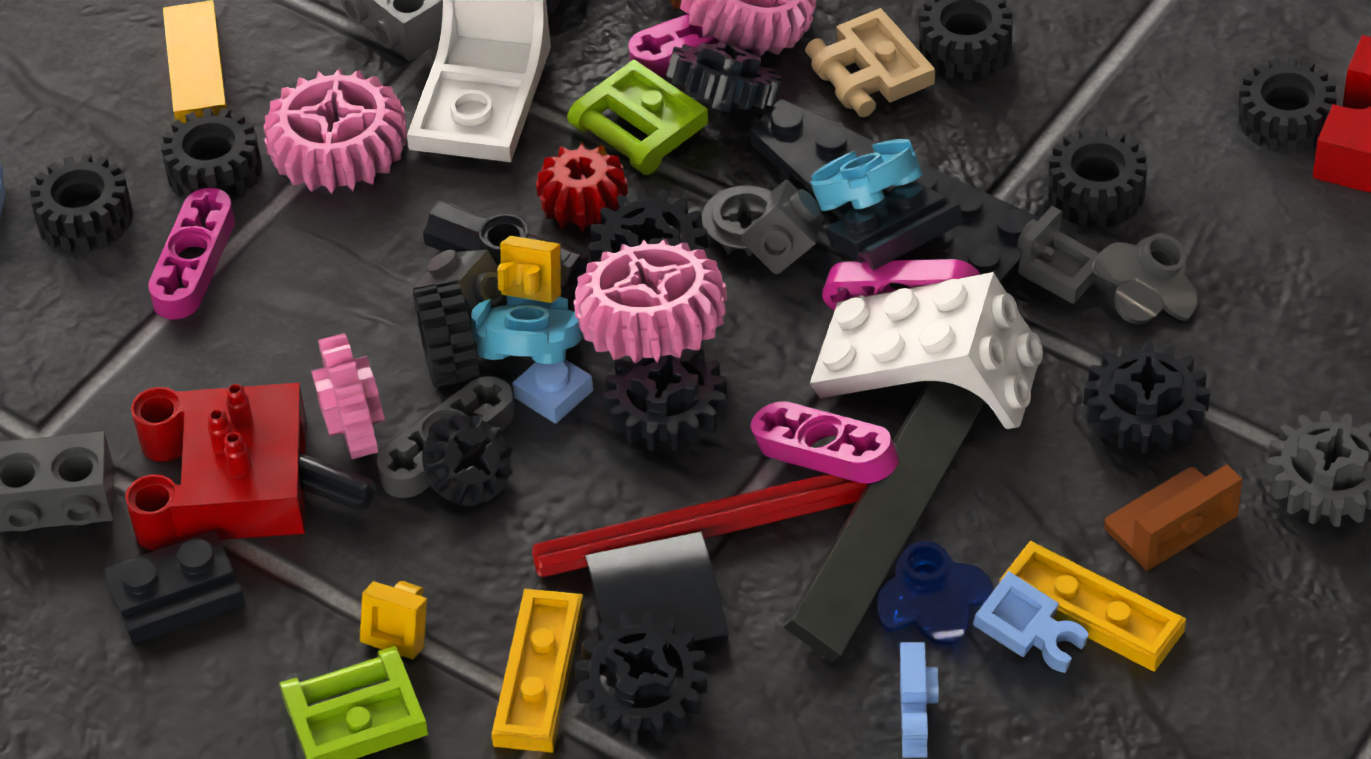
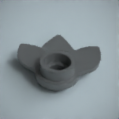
M1154 234L1142 239L1137 245L1115 242L1104 248L1092 264V272L1117 285L1114 291L1115 308L1119 315L1129 323H1147L1153 320L1162 309L1176 319L1187 321L1197 306L1196 288L1184 274L1186 270L1185 249L1177 239L1170 235Z

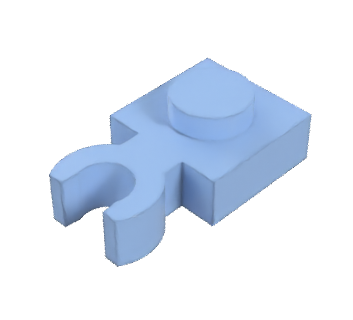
M1010 571L1006 573L976 613L973 622L975 627L1023 658L1034 645L1042 650V656L1046 664L1062 673L1068 670L1072 657L1062 652L1057 647V643L1068 641L1076 647L1083 649L1089 636L1086 629L1076 622H1058L1053 619L1059 603Z
M925 642L900 643L902 758H927L928 725L926 704H938V667H926Z

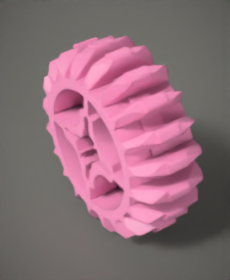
M682 0L680 9L690 14L689 24L703 27V37L713 36L720 40V42L736 45L738 49L743 51L746 49L752 50L757 56L761 57L766 50L772 54L779 55L783 48L793 49L796 42L802 38L804 32H807L811 25L812 15L816 8V0Z
M340 68L334 75L323 76L318 71L316 79L310 81L298 77L296 89L282 88L280 99L270 101L269 114L265 116L264 141L266 151L270 155L271 161L277 168L279 175H287L292 185H299L305 182L310 192L315 191L320 186H326L332 194L338 186L347 185L354 191L357 182L365 181L373 184L376 173H390L392 162L401 160L402 146L406 145L405 112L400 100L394 94L392 86H383L378 76L365 79L360 70L350 76L344 75Z
M664 239L659 244H647L643 240L640 246L635 247L622 244L620 251L617 253L602 252L601 262L588 263L586 273L577 277L578 286L575 291L574 309L575 316L579 321V328L583 332L584 340L593 342L596 352L609 351L613 360L627 355L631 356L635 364L642 358H654L657 363L661 356L673 355L676 358H680L682 350L686 348L700 350L701 341L715 338L716 328L724 324L727 292L726 284L722 281V274L718 270L717 262L707 259L705 250L697 249L691 251L688 243L670 246L667 239Z

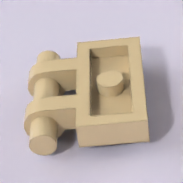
M882 8L836 26L837 43L827 46L821 39L817 38L810 41L805 49L806 54L812 60L811 66L822 80L830 81L836 88L835 95L846 108L854 109L860 117L869 116L876 108V103L869 94L880 91L888 102L891 103L935 84V68ZM856 63L861 70L851 74L846 69V66Z

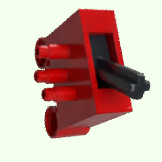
M300 382L245 387L240 384H232L228 388L177 392L168 387H153L139 393L132 402V417L141 451L146 458L155 462H168L182 456L180 485H176L170 478L164 475L151 474L133 481L127 488L125 499L135 538L140 546L145 549L156 551L216 530L220 540L305 534V491L355 510L368 509L373 501L376 491V485L373 480L306 455L307 418Z

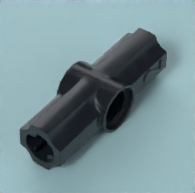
M440 201L429 213L428 222L423 231L424 242L427 246L443 252L446 250H454L455 252L488 250L498 266L501 264L500 243L509 236L550 242L529 234L525 221L516 215L497 214L488 218L449 202L442 203ZM560 245V297L574 299L578 286L577 277L586 273L588 256Z

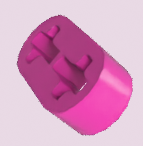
M686 14L634 34L628 45L629 61L636 60L663 78L666 76L671 54L675 46L682 48V45L686 44L697 48L701 43L718 44L720 40L713 36L703 37V27L689 24L690 14Z

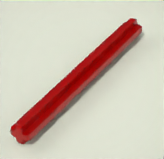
M823 474L539 542L532 546V559L539 577L544 578L586 568L585 555L697 532H701L703 539L855 503L868 483H859L831 474Z

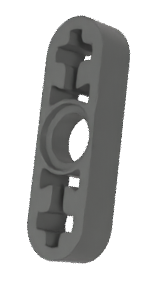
M493 376L474 379L386 445L377 457L380 483L384 491L394 497L409 498L422 493L431 486L423 468V446L429 433L442 421L458 413L460 416L471 417L482 415L483 421L493 427H501V431L504 430L513 421L515 415L510 385L503 379ZM478 445L476 448L473 446L467 451L458 446L463 455L458 463H461L481 446Z

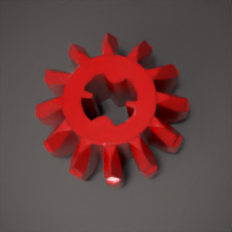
M581 142L577 150L570 151L560 146L557 157L544 158L542 171L538 173V180H536V190L546 219H556L560 229H565L575 224L583 233L586 225L602 224L600 210L603 207L613 211L619 209L617 197L620 195L626 197L628 194V181L624 176L623 165L620 163L619 156L608 155L603 145L593 150H587L583 142Z

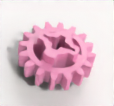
M345 333L318 340L324 368L313 370L311 374L329 437L343 434L352 460L378 453L373 425L385 422L375 378L367 356L353 359L351 347Z

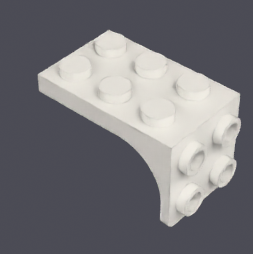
M443 0L439 46L407 133L409 150L504 162L512 161L551 48L546 0Z
M992 272L837 302L810 385L819 398H826L918 381L947 382L963 387L978 395L992 408L1002 425L1006 429L1020 427L1025 408L1030 403L1031 388L1037 367L1042 361L1043 350L1038 335L1032 332L1017 309L1014 298L1009 293H1006L996 275Z

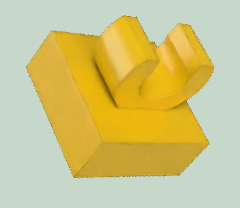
M509 236L500 243L501 264L498 266L497 272L498 290L501 291V295L552 303L561 296L559 243Z
M373 581L362 592L360 642L379 649L396 646L401 656L414 659L424 648L427 598L422 597L424 587L405 581H399L395 587Z

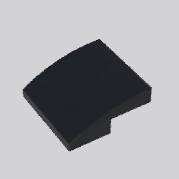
M701 532L585 555L597 613L600 614L601 623L610 627L613 631L620 628L619 619L621 614L626 613L632 625L641 624V619L645 612H651L654 626L661 627L667 619H675V635L677 637L691 631L695 635L694 647L728 640L729 631Z

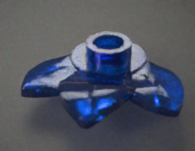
M930 541L916 542L908 546L898 558L895 568L896 577L880 589L877 599L878 617L882 626L889 632L916 624L920 633L932 642L942 645H955L964 638L968 631V606L983 605L994 591V587L990 578L982 569L975 565L953 562L941 545ZM922 572H928V573H931V574H920V573H922Z

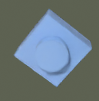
M566 359L554 364L535 362L512 383L515 399L555 424L593 391L592 376Z

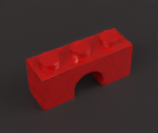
M1362 35L1347 69L1342 106L1332 104L1318 137L1312 178L1371 193V37Z

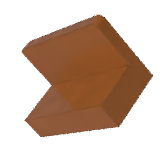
M1227 464L1206 477L1195 467H1189L1107 516L1104 522V529L1146 571H1149L1237 517L1242 478Z

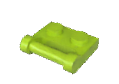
M636 60L629 62L575 101L569 109L567 116L568 123L581 132H592L630 159V165L643 175L653 173L659 167L665 155L709 124L708 108ZM610 109L647 134L648 137L640 141L606 118L602 113Z
M396 646L377 651V658L306 681L299 682L298 678L295 677L279 683L288 715L292 720L305 759H357L428 735L425 717ZM386 680V682L373 685L308 707V705Z

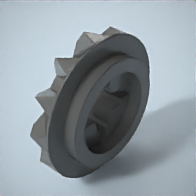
M744 185L731 187L714 195L706 203L702 212V228L707 229L710 245L722 244L727 255L736 249H744L750 257L752 251L741 241V235L746 229L741 228L739 219H742L741 212H746L751 224L764 214L772 191L758 186Z

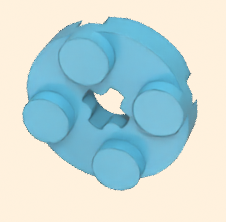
M894 139L873 144L872 147L875 153L857 157L856 152L853 151L829 162L814 172L811 176L813 181H810L821 211L835 209L846 204L848 201H851L854 209L866 208L885 198L883 189L891 185H904L920 178L923 173L911 142L908 139Z
M506 296L507 305L491 309V299H488L476 305L471 312V330L474 341L477 343V354L484 359L498 360L510 355L532 356V359L537 363H559L566 359V349L574 347L583 338V332L579 328V321L575 316V311L568 310V299L558 297L552 303Z

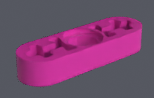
M203 188L191 193L185 199L148 284L153 308L159 316L166 319H182L192 315L200 307L235 225L231 199L226 192L217 188ZM200 218H206V228L202 227ZM190 247L206 249L201 256L194 259L179 257L183 250ZM178 277L182 278L184 288L177 289L179 286Z
M955 259L891 261L876 270L869 268L868 261L861 263L858 261L840 262L830 269L822 297L826 305L835 311L837 302L896 291L889 283H901L913 288L981 274L971 264Z
M784 401L775 402L763 407L751 420L750 427L760 451L765 456L859 483H874L883 480L893 473L899 463V456L890 433L881 426ZM837 436L834 441L825 446L812 448L814 443L825 437Z

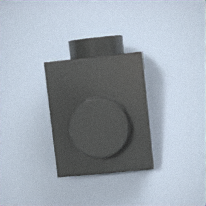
M786 179L771 192L764 214L743 231L741 241L774 274H779L816 244L824 216L821 214L819 204L811 194L803 189L797 190Z
M1052 206L1038 221L1035 219L1030 220L1022 230L1017 243V247L1021 249L1018 274L1074 304L1099 277L1092 272V264L1099 253L1061 233L1060 226L1063 211Z
M446 250L441 252L428 263V271L413 286V288L457 279L470 319L473 308L485 300L491 299V309L503 306L507 302L506 295H501V291L498 290V265L488 250L459 252Z

